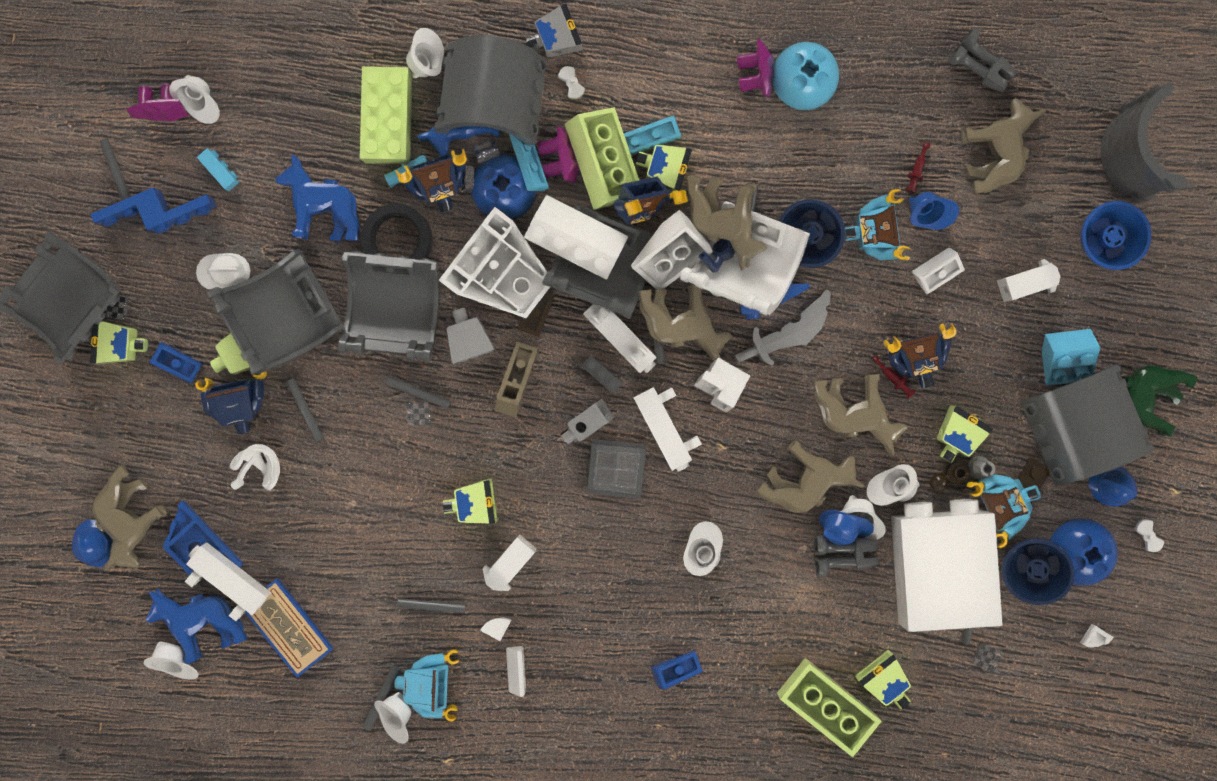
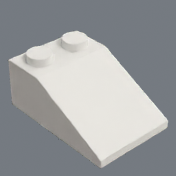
M678 210L659 226L631 266L655 289L661 290L679 278L685 267L691 269L700 262L699 254L705 251L709 255L713 251L706 235L699 232L691 220Z

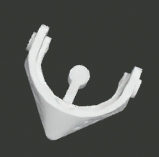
M263 444L249 446L239 452L231 461L230 469L232 470L239 469L243 460L247 461L240 470L237 479L231 482V487L234 490L244 485L243 478L252 464L263 473L262 486L269 491L276 485L280 474V464L276 454L269 447ZM261 453H264L265 458L267 460L266 463L264 462Z

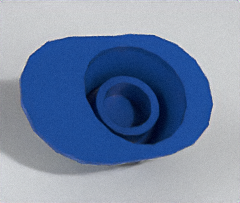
M923 192L916 197L909 198L911 204L910 221L914 226L940 230L950 226L959 215V206L956 202L939 197L932 192Z
M837 510L825 511L819 517L820 525L824 528V537L833 544H850L856 538H865L873 533V524L862 517Z

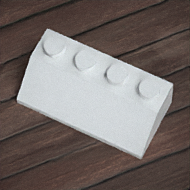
M546 195L524 236L525 239L606 280L629 237Z

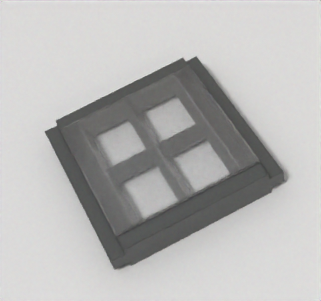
M592 439L587 493L641 499L646 444Z

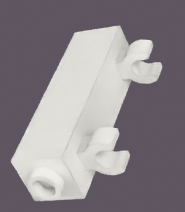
M593 304L583 313L639 373L644 371L647 374L656 365L654 360L657 357L614 312Z
M654 387L633 398L671 470L676 469L679 472L690 466L688 462L692 459L688 451L702 445L698 436L683 443L662 404L676 396L673 388L658 395Z
M208 543L202 546L197 545L188 555L191 559L186 565L194 571L185 582L193 587L203 577L238 604L229 615L235 621L245 611L251 615L255 614L271 595L268 589Z

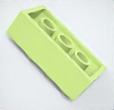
M615 107L578 114L565 123L594 210L613 206L614 201L619 197L622 184L639 181Z

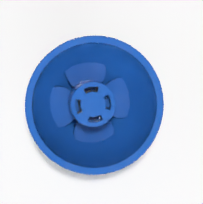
M497 154L494 157H488L484 160L485 162L480 163L471 179V194L477 208L484 215L488 216L496 207L511 220L526 214L533 206L538 191H527L517 157L512 154Z
M1111 201L1096 207L1086 217L1081 227L1080 242L1084 253L1094 264L1105 269L1122 270L1134 266L1146 255L1151 243V227L1144 213L1136 206L1123 201Z
M1086 518L1069 520L1059 526L1050 541L1060 545L1070 556L1075 573L1074 585L1087 586L1099 583L1107 578L1115 568L1118 559L1116 541L1105 526L1094 520Z

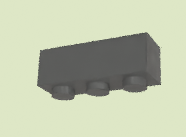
M591 355L581 365L613 394L623 384Z

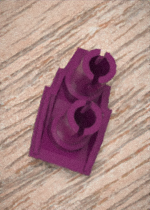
M757 39V52L737 55V64L740 70L759 66V75L740 77L739 87L741 92L761 89L763 95L769 98L772 89L771 79L773 76L774 57L760 39Z
M171 84L161 85V99L153 100V90L151 87L140 86L138 88V104L126 108L131 118L172 122L187 117L188 113L179 99L172 98L169 91Z
M559 126L557 127L556 138L538 142V150L541 156L558 152L560 161L543 164L542 168L546 178L563 174L565 181L576 183L579 165L565 128Z

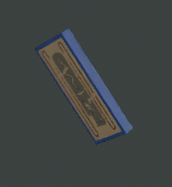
M277 578L265 587L271 592V595L259 610L253 615L247 611L245 613L298 678L333 650L334 647L279 578Z

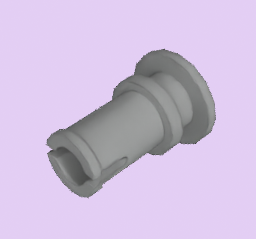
M975 456L968 463L970 475L975 478H984L995 473V465L983 456Z

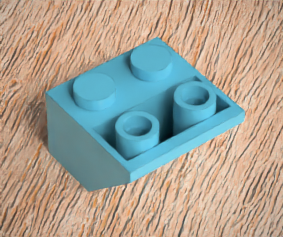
M1091 329L1045 334L1042 346V359L1047 386L1073 383L1094 374L1100 346Z

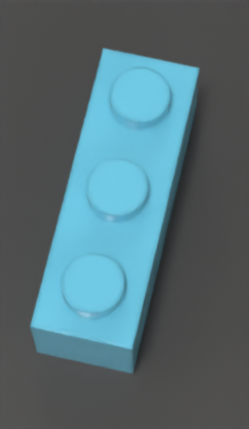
M205 149L197 158L225 190L230 191L239 183L236 179L238 176L233 171L230 172L228 170L229 166L225 161H221L218 158L219 154L214 149Z

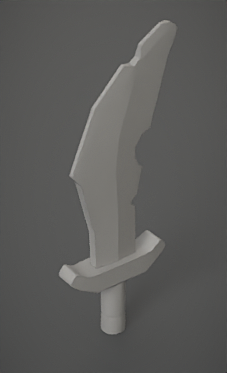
M825 290L817 300L800 314L799 322H789L781 328L780 332L776 331L760 338L758 334L759 329L754 328L752 332L754 346L734 355L736 361L740 363L758 354L763 362L771 366L774 364V361L770 359L769 353L792 346H806L823 327L828 313L826 306L830 304V291Z

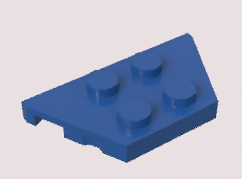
M184 500L179 503L176 517L171 523L170 533L166 537L163 549L189 576L194 570L186 565L191 559L188 555L197 545L202 546L205 543L210 544L238 567L244 564Z

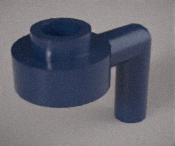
M720 239L712 248V253L715 256L714 260L705 251L699 254V259L712 273H717L722 263L730 260L734 256L735 251L729 240Z

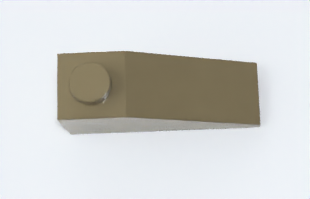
M516 342L496 398V412L517 418L538 348Z

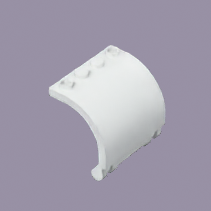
M725 201L722 204L721 210L734 208L735 204ZM751 211L753 220L752 237L765 243L767 249L751 258L748 268L745 266L744 270L741 271L738 256L735 253L730 260L722 263L717 273H712L700 261L692 269L685 267L681 273L680 280L695 284L699 288L711 291L750 309H756L762 314L770 315L778 307L792 283L810 233ZM710 240L709 244L711 248H713L714 244L717 241ZM710 253L709 256L714 260L715 256L713 253Z

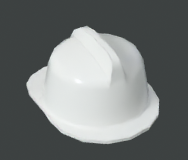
M420 28L415 32L411 49L406 57V62L412 71L413 78L437 76L440 74L444 47L439 36L428 28Z
M187 75L184 79H177L171 83L169 91L172 98L179 99L185 110L195 119L205 124H212L218 120L220 110L217 103L210 96V88L204 80Z
M211 254L200 260L197 265L196 275L200 284L207 289L215 287L225 288L248 280L251 270L249 263L239 254Z
M901 464L874 476L867 487L869 500L875 505L883 506L896 501L905 502L913 498L917 488L920 486L914 468Z
M854 495L849 497L848 502L840 512L865 518L873 524V533L865 537V539L877 540L883 537L886 532L885 525L875 514L874 506L871 502L865 499H858Z
M701 522L693 528L690 534L683 560L686 569L693 575H707L720 561L723 536L718 526L714 523Z
M158 642L152 657L144 660L146 667L163 671L182 679H196L199 675L196 669L185 664L184 650L176 644Z
M398 692L384 701H376L374 706L388 735L394 741L404 744L409 738L406 724L411 717V710L408 704L403 701V695Z

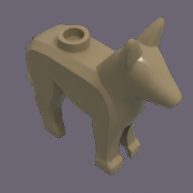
M1015 98L1011 101V116L1009 118L998 120L983 129L972 130V128H965L964 131L960 132L961 143L987 142L995 158L994 161L983 167H974L970 164L965 166L967 177L985 179L984 181H973V194L990 192L1019 178L1025 170V161L1029 158L1028 148L1023 145L1022 134L1046 110L1033 112L1031 108Z
M692 174L688 175L691 222L699 232L707 235L708 240L720 241V238L729 240L738 256L741 271L744 270L745 266L748 268L750 266V259L767 249L765 243L752 237L751 198L757 186L747 183L745 186H739L734 208L720 210L717 192L719 186L724 183V178L712 177L702 193L699 189L701 177Z
M695 284L687 286L689 310L673 319L664 304L667 289L655 290L653 302L651 300V290L638 292L639 308L645 318L652 338L661 344H671V348L685 346V341L694 340L700 348L708 353L713 362L720 358L719 352L731 339V334L729 332H714L711 318L702 301L701 290L703 288H699Z
M880 374L864 375L865 400L855 403L848 408L840 394L843 378L831 379L828 393L826 390L827 380L813 381L814 397L826 427L835 433H845V437L859 436L858 432L869 431L883 444L888 454H895L893 444L907 430V426L902 423L892 424L888 421L885 405L878 392Z
M793 440L787 449L804 465L798 484L782 479L777 474V469L773 466L766 475L775 489H770L763 482L755 492L769 502L779 504L791 512L800 513L807 512L814 506L819 507L826 499L824 494L830 486H854L864 488L865 486L856 480L854 456H848L840 465H834L825 458L807 453L801 448V444L797 440Z
M120 465L112 473L108 483L94 499L92 512L97 520L95 522L97 528L102 532H107L113 539L110 558L104 567V572L110 568L113 569L115 566L139 568L140 561L134 553L135 546L145 537L150 526L158 518L169 514L164 505L155 506L141 517L125 508L134 492L145 490L148 486L142 479L121 485L123 478L129 475L124 465Z

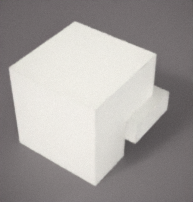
M717 358L710 365L708 371L706 370L698 377L694 386L714 397L710 404L724 412H728L734 408L750 375Z

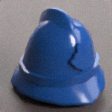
M1121 466L1089 477V489L1093 497L1102 504L1113 507L1125 505L1130 500L1135 499L1138 494L1133 476Z
M86 519L76 528L72 538V553L76 559L88 566L102 567L110 558L113 539L107 532H102L97 528L95 524L97 520Z

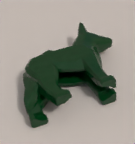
M1150 365L1135 370L1125 380L1127 383L1126 387L1142 425L1155 429L1161 436L1171 437L1175 426L1153 414L1155 394L1166 395L1173 404L1178 405L1184 395L1175 385L1183 383L1187 387L1193 388L1198 377L1180 370H1167Z

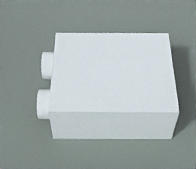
M978 499L950 500V512L933 513L932 502H911L904 504L905 515H891L898 624L908 632L1002 626L995 513L979 510Z

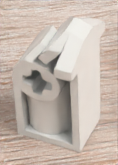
M1043 259L1038 261L1040 267L997 280L1003 301L1015 300L1045 289L1048 290V293L1055 292L1060 281L1058 268Z
M519 534L491 568L487 565L484 566L483 573L486 585L492 590L509 591L512 586L508 583L531 558L536 548Z

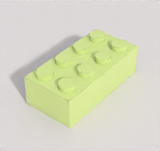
M362 66L360 159L364 163L407 164L410 162L412 73L408 67Z
M804 658L777 692L780 700L852 757L882 722L873 711L806 658Z

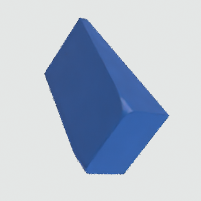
M162 341L149 362L191 384L203 364Z
M695 650L651 667L656 684L662 690L703 672Z

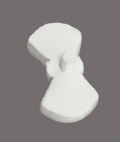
M570 66L563 67L559 71L558 78L566 82L568 98L575 100L581 98L585 88L578 83L575 77V68Z
M1147 519L1139 521L1135 526V531L1142 535L1146 551H1160L1164 541L1157 538L1153 532V521Z

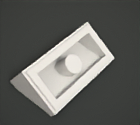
M947 248L913 270L912 273L925 294L928 295L965 269L958 253L951 248Z
M507 647L509 692L524 697L526 693L524 647Z

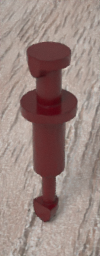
M930 143L923 144L921 155L917 157L913 171L908 173L907 177L911 180L909 186L905 188L907 193L915 194L917 188H915L917 181L923 180L921 173L926 161L924 156L926 150L930 148Z
M874 356L873 362L883 369V374L895 385L894 389L900 388L907 395L906 398L909 399L916 391L911 390L905 384L907 379L904 378L902 380L890 367H885L879 361V356Z

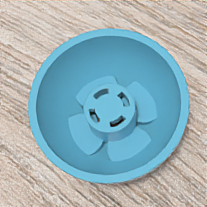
M800 42L789 46L778 56L773 66L772 84L776 94L785 104L795 109L811 110L824 105L834 95L839 83V68L835 57L827 48L814 42Z

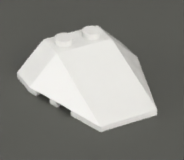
M496 207L486 217L439 279L441 283L457 295L524 318L528 317L550 288V286L542 284L547 273L546 269L514 221Z

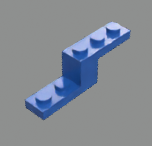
M153 187L90 215L94 223L107 227L116 224L117 219L124 216L125 218L135 216L139 211L146 230L160 234L170 229L169 226L176 223L177 225H182L189 222L190 217L195 215L203 216L210 213L211 208L216 207L214 198L204 195L169 210L162 191Z

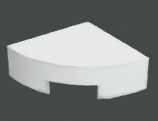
M505 617L492 619L486 622L480 631L501 641L511 619Z
M1091 624L1080 643L1091 648L1108 644L1114 637Z

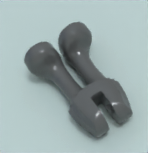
M973 27L951 54L948 62L951 65L961 64L982 77L981 84L993 90L1003 92L1008 85L1006 80H1012L1017 72L1003 56L998 58L979 44L980 30ZM967 51H969L970 53L978 57L980 60H982L985 64L989 66V68L981 65L972 57H970L967 54Z
M822 535L814 537L813 549L815 555L838 552L852 553L851 556L814 557L815 571L818 578L826 577L828 570L834 567H855L857 570H865L879 565L878 556H864V552L878 550V541L856 538L850 544L837 545L826 541Z

